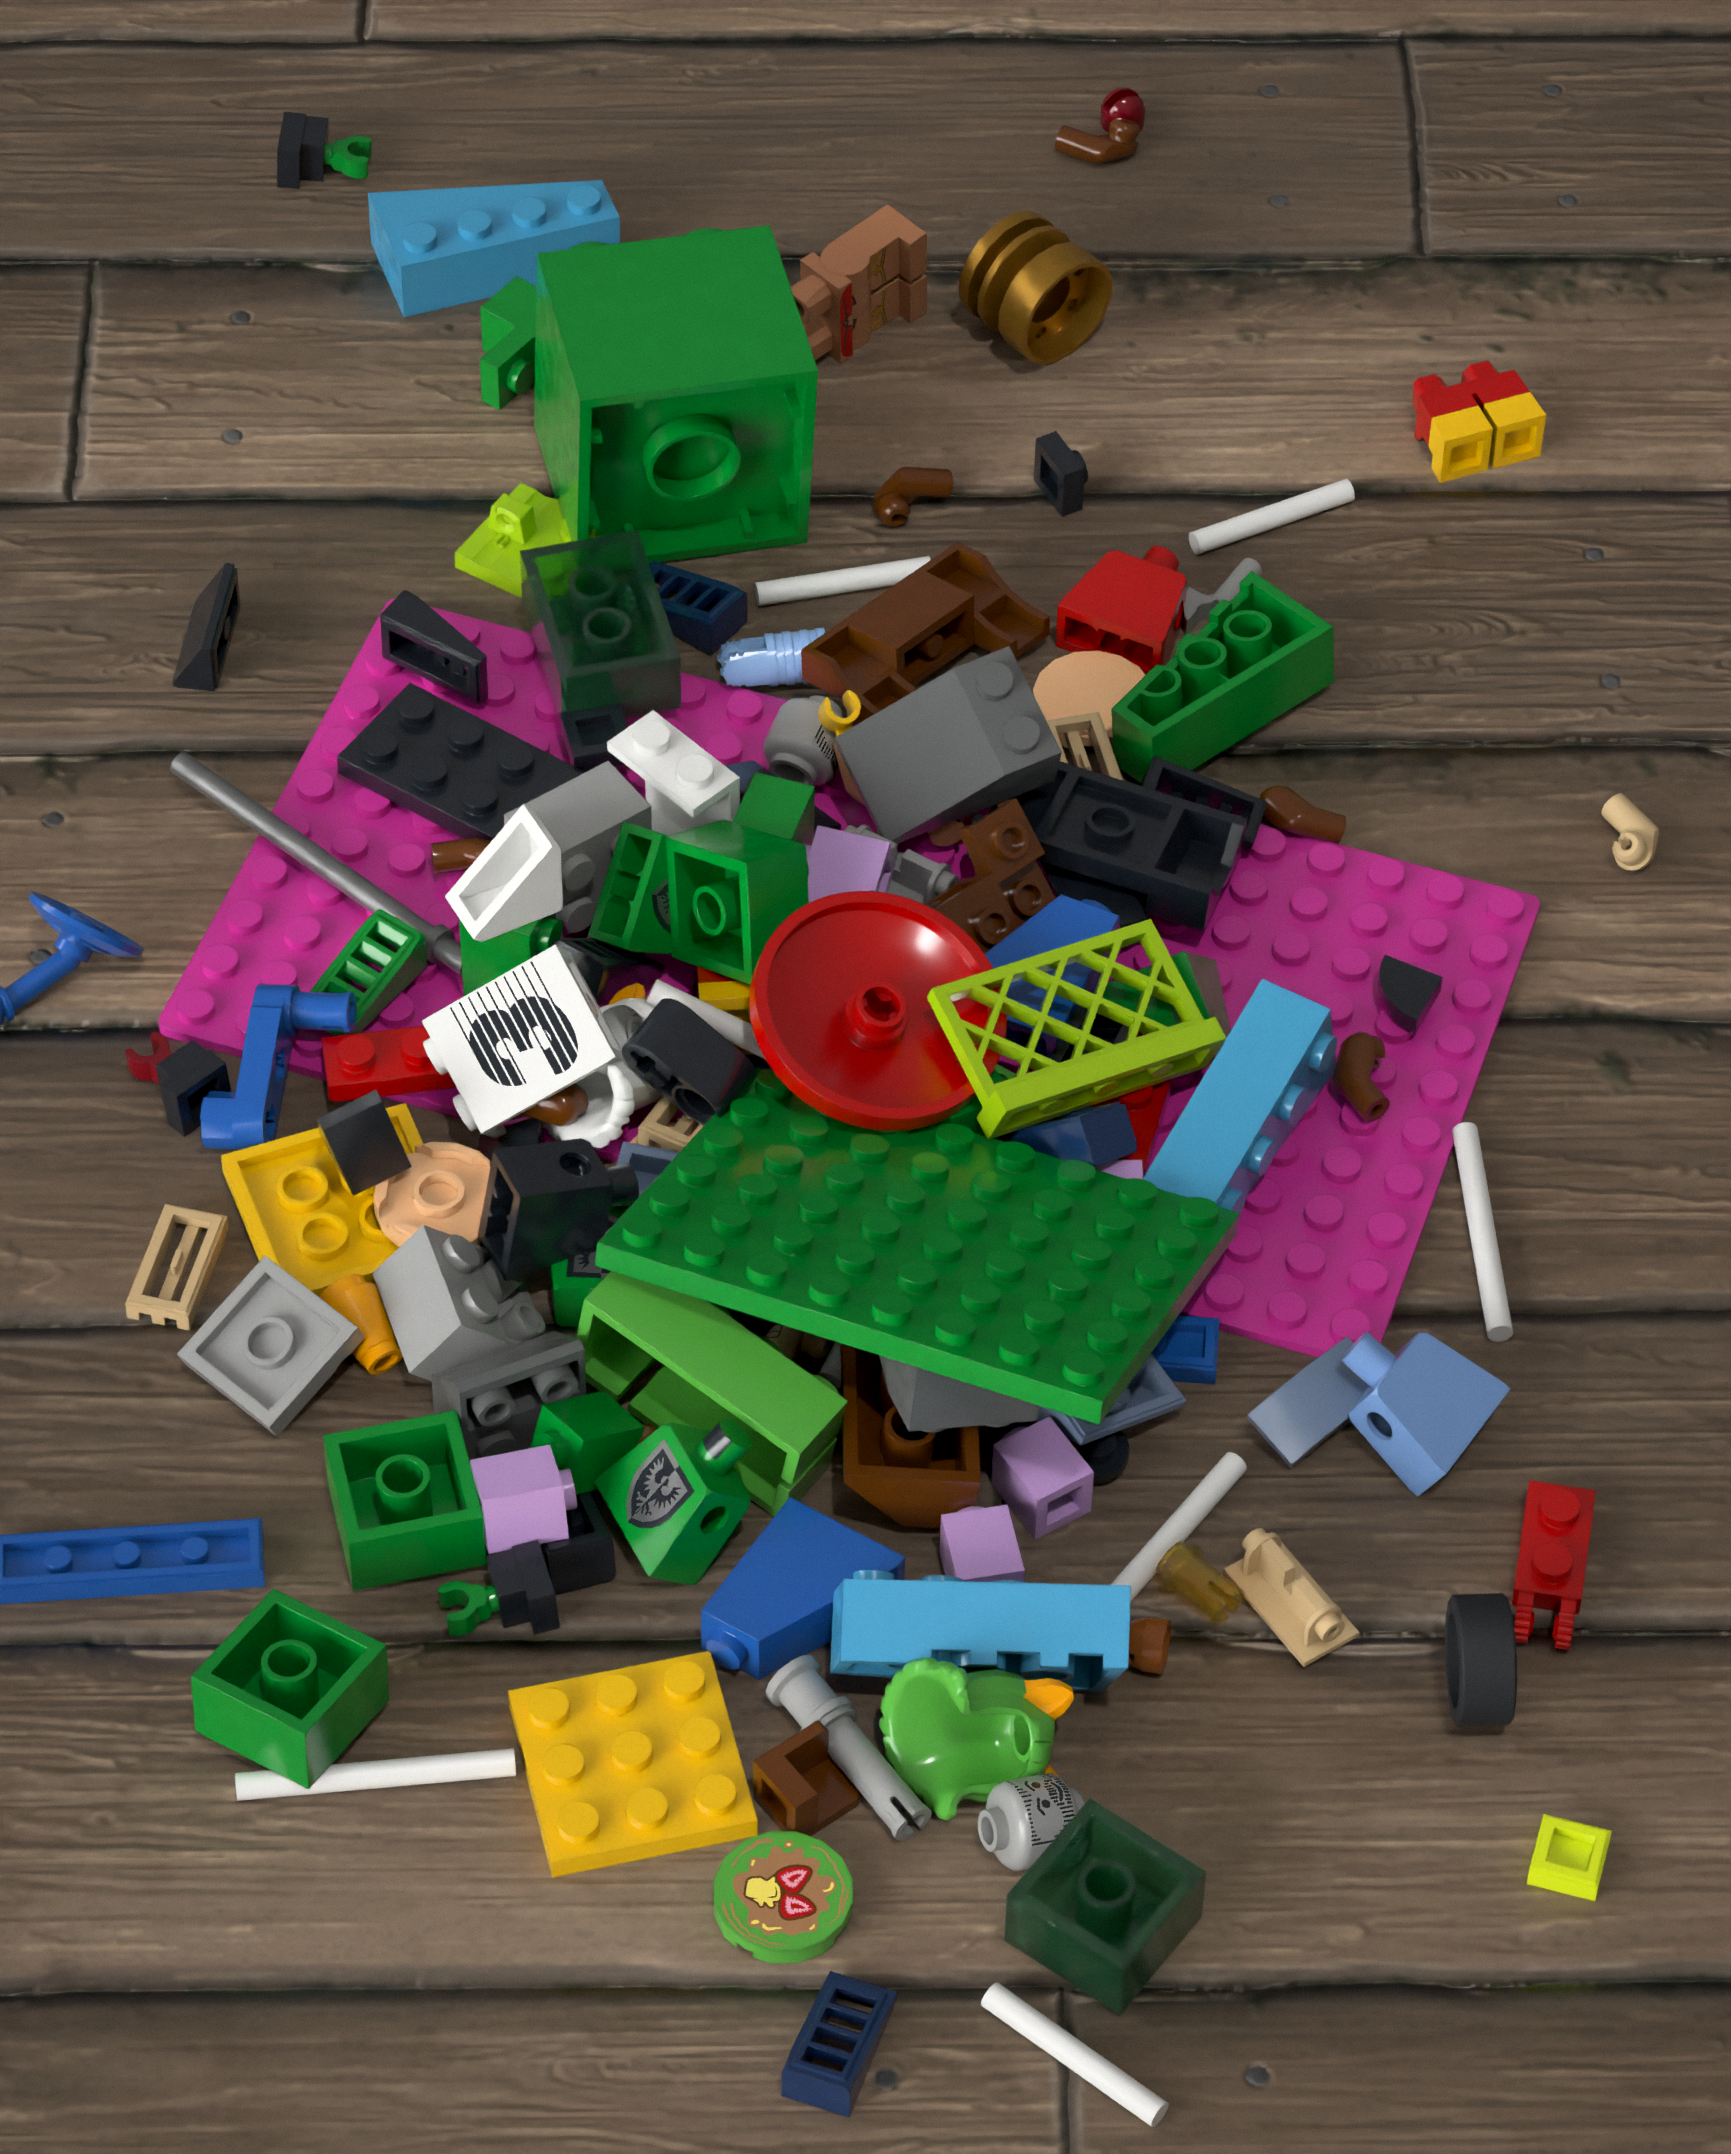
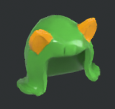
M929 1657L914 1659L907 1662L903 1670L896 1671L892 1682L887 1684L885 1695L882 1697L881 1712L883 1717L879 1719V1727L884 1734L885 1757L891 1762L893 1769L939 1819H954L957 1805L961 1799L987 1801L988 1795L998 1783L1045 1773H1052L1059 1777L1056 1771L1049 1765L1055 1741V1720L1073 1702V1688L1060 1680L1051 1678L1027 1680L1018 1674L998 1669L966 1673L963 1668H959L945 1660L938 1662L935 1658Z

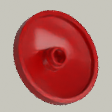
M852 891L828 895L796 910L770 936L752 975L749 991L750 1020L755 1038L767 1063L788 1089L805 1103L833 1119L853 1126L879 1131L913 1130L930 1126L949 1118L967 1106L977 1096L927 996L934 987L991 970L993 967L980 947L963 929L940 912L925 904L899 895L877 891ZM999 987L991 990L998 993ZM967 997L952 1002L962 1020L982 1029L985 1028L992 1008ZM1000 1012L992 1033L1005 1038L1007 1015ZM986 1049L982 1061L989 1075H991L1000 1058V1054Z

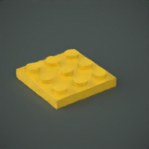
M406 1103L385 1108L406 1155L415 1153V1146L421 1145L423 1142ZM319 1127L221 1155L223 1174L259 1261L264 1256H267L318 1297L332 1283L352 1274H360L367 1283L376 1284L372 1273L399 1247L382 1233L375 1216V1185L353 1196L319 1133Z
M705 1651L508 1690L509 1709L552 1878L758 1836L757 1816L711 1652Z

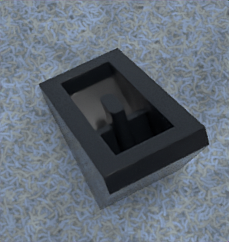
M377 1090L317 1118L319 1133L353 1196L412 1167Z

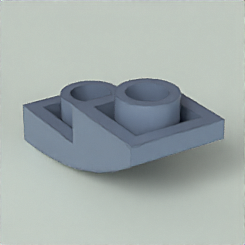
M1348 1336L1302 1369L1247 1415L1248 1421L1291 1469L1337 1429L1343 1430L1351 1423L1349 1410L1369 1386L1341 1361L1343 1355L1353 1344Z

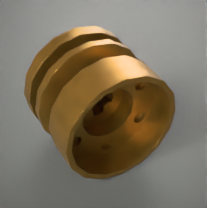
M1027 210L1013 213L997 222L979 239L966 259L959 278V298L966 310L972 315L981 318L988 328L1000 332L1004 341L1025 358L1039 365L1058 362L1072 354L1092 335L1103 319L1111 300L1113 278L1106 265L1083 247L1070 242L1068 236L1063 231L1053 227L1052 223L1044 216Z

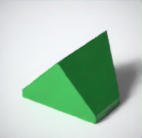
M1185 950L1171 956L1204 1020L1216 1017L1227 1038L1231 1028L1216 960ZM1151 965L1138 970V972L1148 976ZM1115 980L1107 984L1102 998L1135 1012L1142 991ZM1150 997L1144 1014L1145 1017L1167 1027L1182 1023L1173 1005L1156 997Z

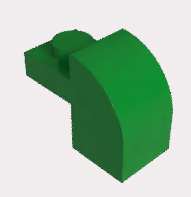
M518 276L513 278L480 307L482 349L487 352L480 358L481 396L483 402L498 410H501L518 394L525 393L535 380L536 286Z

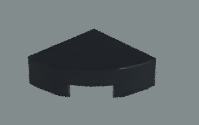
M1385 955L1380 966L1378 990L1384 1003L1391 1011V1018L1394 1022L1415 1034L1441 992L1443 977Z

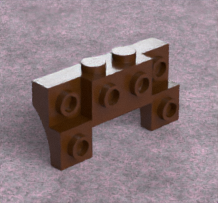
M956 542L801 649L802 679L843 699L842 696L846 690L854 692L859 698L861 705L860 714L852 723L857 725L917 690L914 687L973 644L992 653L1010 646L1016 659L1050 635V616L1035 609L1013 592L994 570L986 555Z
M1016 798L1000 803L998 805L999 808L974 824L964 826L958 830L973 863L976 876L961 879L924 903L963 929L984 954L1056 899L1036 862V859L1044 855L1045 851Z

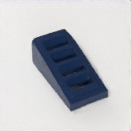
M656 561L651 562L617 594L618 604L709 655H712L721 647V644L723 645L748 621V598L745 591L731 584ZM655 583L660 585L652 594L645 593ZM670 592L676 594L671 600L664 599ZM687 601L692 603L689 606L684 605Z
M1120 1101L1074 1111L994 1138L1003 1142H1021L1029 1145L1036 1152L1053 1156L1063 1161H1084L1093 1167L1132 1154L1137 1150V1142L1125 1103L1120 1104Z
M830 1971L782 2070V2096L850 2117L897 2001V1992ZM838 1996L874 2008L870 2014L838 2004L836 2001ZM831 2016L863 2026L864 2028L859 2033L830 2024L828 2020ZM822 2037L853 2046L854 2049L851 2053L822 2044L820 2040ZM813 2057L845 2067L840 2072L811 2062Z

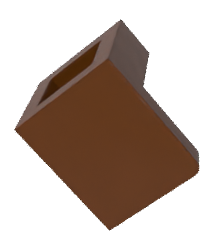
M819 1720L753 1760V1799L781 1831H797L812 1836L859 1805V1792L828 1759L829 1730Z

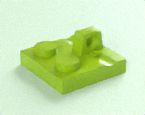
M520 483L509 495L503 493L491 506L489 517L455 552V568L552 613L563 604L592 572H586V565L576 567L571 549L570 533L566 519L562 518L558 500L544 496L536 489ZM589 530L590 543L595 538V530Z

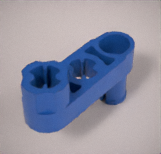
M257 985L250 1008L236 1092L209 1091L208 1095L203 1098L200 1119L201 1139L205 1148L241 1150L275 1140L293 1036L297 1035L299 1029L352 1033L357 1016V1003L354 992L300 991L298 985Z

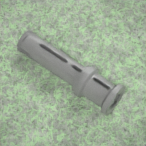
M802 1655L784 1665L768 1683L766 1697L772 1704L784 1706L802 1727L801 1730L815 1721H821L829 1730L828 1754L888 1826L894 1838L898 1841H903L914 1836L915 1832L907 1824V1820L899 1811L905 1810L918 1827L922 1829L930 1820L932 1815L931 1809L922 1803L872 1744L867 1735L857 1726V1713L853 1702L846 1696L838 1697L820 1676L821 1664L812 1655Z

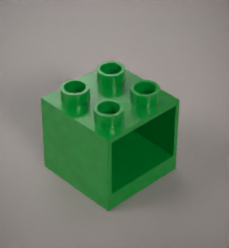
M770 225L732 230L701 228L683 236L617 244L585 242L567 250L537 253L534 427L554 497L558 500L562 518L566 519L576 567L586 565V572L650 564L653 561L665 562L807 543L818 369ZM589 530H595V538L589 543Z

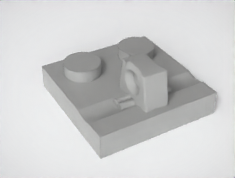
M264 1256L177 1355L189 1368L278 1437L333 1375L341 1362L363 1341L365 1336L356 1325L271 1259Z

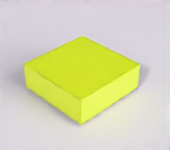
M1543 1814L1529 1868L1527 1885L1595 1901L1612 1831Z

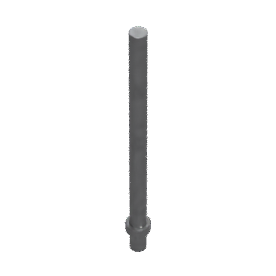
M181 752L173 759L170 767L173 774L371 913L381 909L421 932L426 939L427 960L431 963L441 961L462 976L461 944L455 941V933L443 924L433 926L188 753Z

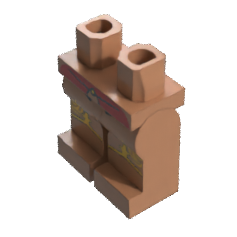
M888 204L828 244L822 250L821 256L811 252L800 260L801 280L792 285L791 290L815 360L827 353L841 364L853 356V350L863 347L870 340L872 332L899 315L909 323H912L927 313V276L924 274L927 271V233Z

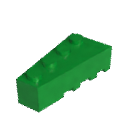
M1251 571L1239 582L1240 592L1230 602L1222 599L1209 612V623L1196 635L1188 633L1175 645V656L1165 666L1155 665L1111 709L1113 753L1118 767L1140 783L1153 756L1188 770H1193L1334 682V626Z

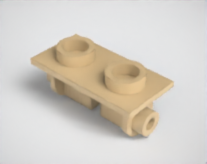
M1263 1528L1251 1531L1242 1542V1547L1246 1550L1244 1558L1224 1568L1223 1573L1303 1667L1359 1636V1631L1342 1613L1341 1608L1329 1598L1281 1542L1276 1533H1266Z

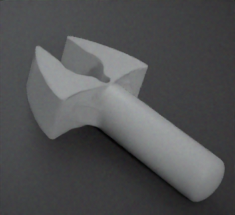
M1252 558L1243 559L1217 591L1211 595L1202 594L1189 587L1186 593L1183 612L1184 635L1186 636L1188 633H1191L1196 623L1200 620L1209 619V612L1222 599L1230 602L1240 592L1239 582L1251 571L1260 576L1262 574L1260 564Z

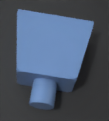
M1365 1331L1341 1358V1361L1369 1385L1349 1410L1350 1421L1417 1497L1447 1474L1511 1389L1486 1370L1425 1332H1418L1392 1354L1370 1333Z

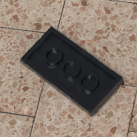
M409 683L337 756L339 774L464 839L477 837L492 841L504 827V814L585 773L412 683Z

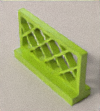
M1151 919L934 987L927 996L983 1107L976 1118L987 1140L1206 1068L1226 1040V1036L1216 1017L1206 1020L1202 1017ZM1140 942L1152 964L1148 976L1115 962L1120 948ZM1108 952L1107 958L1100 955ZM1077 962L1100 972L1101 975L1094 994L1062 980L1061 977L1065 966ZM1054 969L1053 975L1046 973ZM1109 977L1142 991L1135 1012L1102 998ZM1024 980L1046 990L1040 1010L1037 1011L1006 997L1010 984ZM999 987L998 993L991 990ZM1055 995L1088 1009L1081 1030L1048 1016ZM967 997L992 1008L985 1028L982 1029L962 1020L952 1002ZM1150 997H1156L1173 1005L1182 1023L1167 1027L1145 1017L1144 1014ZM1000 1012L1033 1026L1026 1048L992 1033ZM1096 1013L1129 1027L1125 1041L1113 1045L1089 1034ZM1042 1031L1075 1045L1069 1060L1059 1063L1034 1052ZM1138 1032L1145 1034L1143 1036L1136 1037ZM986 1049L1020 1063L1015 1077L994 1084L982 1061ZM1083 1049H1084V1050H1087V1051H1089V1052H1091V1053L1082 1055ZM1028 1067H1030V1068L1036 1070V1071L1027 1073Z

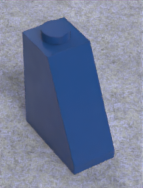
M1061 894L986 952L985 955L994 969L1120 929L1119 915L1112 913L1106 906L1097 901L1088 899L1078 901ZM1108 952L1100 955L1107 958ZM1075 962L1065 966L1061 979L1094 994L1101 973ZM1054 969L1046 973L1053 975ZM1019 980L1010 984L1006 997L1039 1011L1046 990L1024 980ZM1055 995L1048 1016L1068 1024L1078 1004ZM1007 1015L1005 1039L1026 1048L1033 1026ZM1042 1031L1034 1052L1050 1058L1060 1038Z
M789 1497L702 1608L701 1649L711 1652L712 1659L719 1665L731 1670L739 1669L760 1680L782 1668L793 1659L806 1655L831 1641L833 1594L843 1579H853V1572L880 1570L893 1573L894 1580H905V1556Z

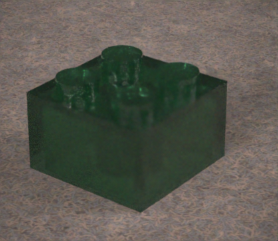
M1090 1798L1007 1894L1004 1941L1120 2015L1201 1919L1207 1871Z

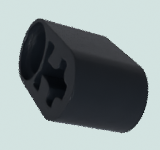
M670 998L660 1000L622 1047V1055L626 1063L636 1074L689 1118L703 1126L715 1113L717 1117L721 1118L729 1112L731 1102L741 1098L757 1077L755 1066L741 1050L688 1006Z

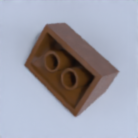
M840 1343L841 1394L848 1401L842 1420L844 1484L904 1527L940 1529L942 1514L955 1513L961 1509L975 1506L981 1484L978 1426L947 1428L940 1432L908 1431L888 1393L879 1355Z

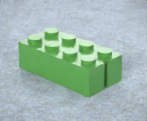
M613 1271L584 1299L576 1338L580 1339L585 1349L586 1381L599 1391L606 1392L612 1399L618 1402L656 1360L664 1364L657 1374L631 1400L627 1411L645 1424H650L656 1429L664 1424L673 1422L710 1432L721 1419H729L738 1424L750 1437L752 1446L733 1467L749 1492L750 1500L768 1513L775 1516L789 1497L800 1501L828 1470L837 1441L835 1436L840 1431L848 1401L839 1395L837 1389L827 1379L819 1375H811L787 1358L775 1342L763 1336H756L735 1321L724 1306Z

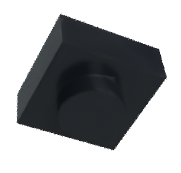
M1057 431L1036 438L1035 483L1061 517L1082 510L1084 483L1088 481V470L1083 457L1077 450L1071 451Z
M620 703L560 714V730L572 766L587 772L606 761H609L614 767L625 765L607 751V741L628 728Z

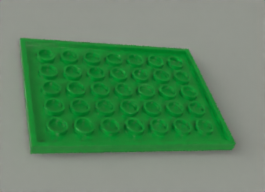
M757 1067L756 1079L741 1098L731 1102L730 1111L721 1118L717 1117L715 1113L598 1241L595 1266L1100 1424L1235 1238L1240 1213L1221 1208L1215 1202L1206 1198H1188L1159 1189L1147 1180L1138 1178L1125 1179L1102 1172L1084 1161H1063L1062 1159L1036 1152L1032 1147L1021 1142H1003L993 1138L987 1140L986 1136L974 1133L969 1127L957 1123L944 1124L938 1122L930 1126L903 1131H879L846 1124L821 1113L805 1103L788 1089L772 1069L765 1070Z

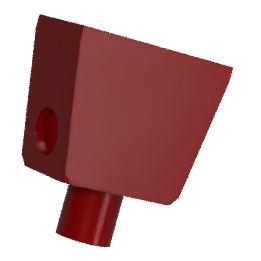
M1161 546L1149 548L1143 559L1118 550L1107 552L1059 602L1056 647L1072 653L1098 650L1120 655L1139 666L1145 675L1155 665L1165 666L1169 662L1183 623L1184 604L1187 593V578L1182 573L1177 572L1179 561L1175 554Z

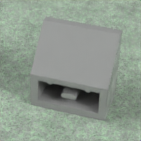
M423 1225L372 1273L408 1372L415 1376L432 1381V1374L545 1335V1322L534 1307L525 1284L526 1275L504 1281L487 1249L469 1242L460 1235H450Z

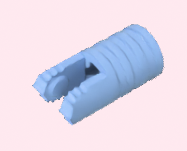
M821 627L814 630L802 629L795 632L764 633V637L744 638L739 641L733 640L732 642L726 641V644H721V649L717 655V660L722 665L720 669L721 676H724L726 684H730L732 687H741L742 685H746V687L758 685L778 687V685L785 684L787 686L795 685V683L808 684L809 682L802 679L801 649L823 635L825 629Z

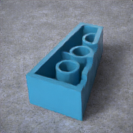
M602 180L368 193L371 244L403 317L493 297L516 276L536 286L537 253L567 250L585 242L620 243V216Z
M1262 979L1143 1177V1180L1153 1183L1159 1189L1188 1198L1202 1197L1209 1199L1221 1208L1241 1214L1246 1196L1260 1176L1266 1172L1276 1153L1335 1071V1050L1338 1039L1333 1036L1331 1009Z
M887 1571L853 1572V1579H843L833 1594L830 1673L893 1678L896 1671L903 1670L907 1662L929 1657L935 1658L938 1662L943 1660L951 1662L957 1667L963 1668L966 1673L998 1669L1018 1674L1027 1680L1045 1678L1060 1680L1071 1686L1073 1691L1102 1693L1128 1669L1131 1585L1026 1583L1015 1580L966 1582L962 1581L961 1578L948 1575H929L922 1577L921 1580H894V1574Z

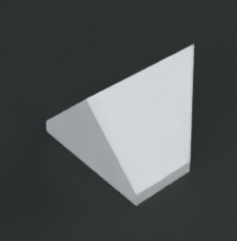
M523 804L445 896L474 940L486 941L563 910L561 849L531 806Z

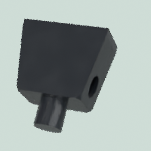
M582 1138L493 1150L478 1235L504 1281L518 1278L597 1248L598 1241L605 1235L610 1208L632 1203L638 1199L639 1185L636 1174L627 1163L606 1169L592 1144Z

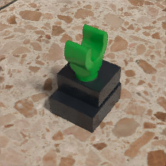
M284 112L277 148V187L300 189L301 180L323 182L326 165L332 166L336 171H342L343 174L351 178H367L368 160L371 158L372 139L365 136H351L345 140L338 139L334 143H328L329 118L306 116L303 113Z
M538 1540L512 1546L510 1550L487 1555L486 1560L491 1586L484 1587L482 1584L470 1585L462 1581H453L438 1588L442 1608H449L454 1605L466 1606L463 1610L452 1612L446 1616L448 1631L452 1636H460L472 1632L480 1622L487 1620L491 1613L497 1611L499 1612L504 1629L528 1622L531 1624L534 1635L560 1628L556 1596Z

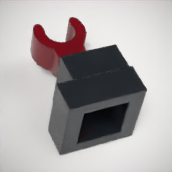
M151 1032L150 1038L154 1054L141 1056L131 1048L125 1050L129 1072L140 1080H152L155 1083H159L168 1124L185 1137L201 1126V1106L203 1098L208 1095L209 1091L232 1092L227 1066L218 1056L211 1051H206L193 1040L172 1053L168 1039L159 1032Z

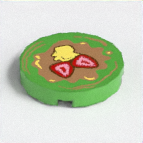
M769 1831L744 1840L724 1857L714 1877V1917L724 1938L736 1948L738 1943L742 1948L752 1951L753 1958L767 1963H800L824 1954L836 1943V1937L843 1931L845 1925L847 1928L853 1915V1878L843 1858L824 1841L797 1831Z

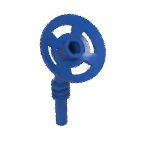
M32 891L28 897L29 901L38 914L59 933L54 944L59 950L5 989L0 986V1025L2 1020L4 1022L13 1020L15 1011L76 970L81 961L88 963L93 952L119 957H141L144 948L84 913L48 896Z

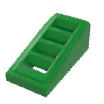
M381 909L376 910L357 930L310 990V992L331 993L354 992L356 997L357 1016L353 1032L325 1031L334 1036L356 1034L364 1029L428 966L424 935ZM372 963L383 970L379 973L368 965ZM353 981L367 990L363 993L349 983Z

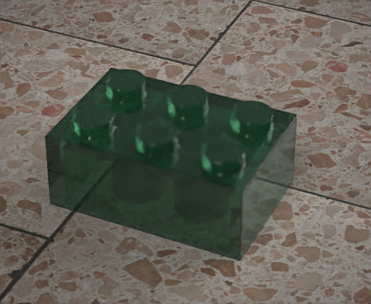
M638 530L520 551L522 603L559 720L561 713L620 703L624 718L645 715L652 710L661 712L681 708V658Z

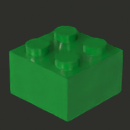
M725 819L666 836L672 958L751 985L757 961L770 936L789 915L809 903V866L806 857V845Z
M456 1410L323 1435L327 1484L353 1591L486 1565L484 1517Z
M273 1588L191 1675L195 1731L310 1789L389 1701L387 1645Z

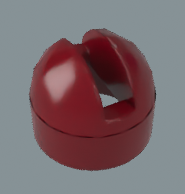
M1116 88L1107 93L1101 105L1100 124L1106 132L1109 133L1111 121L1117 118L1132 120L1138 124L1140 131L1142 130L1145 120V106L1137 92L1130 88Z

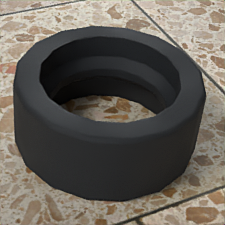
M1503 1593L1452 1595L1448 1601L1445 1621L1446 1680L1452 1719L1458 1727L1509 1725L1514 1718L1517 1696L1516 1641L1509 1599Z

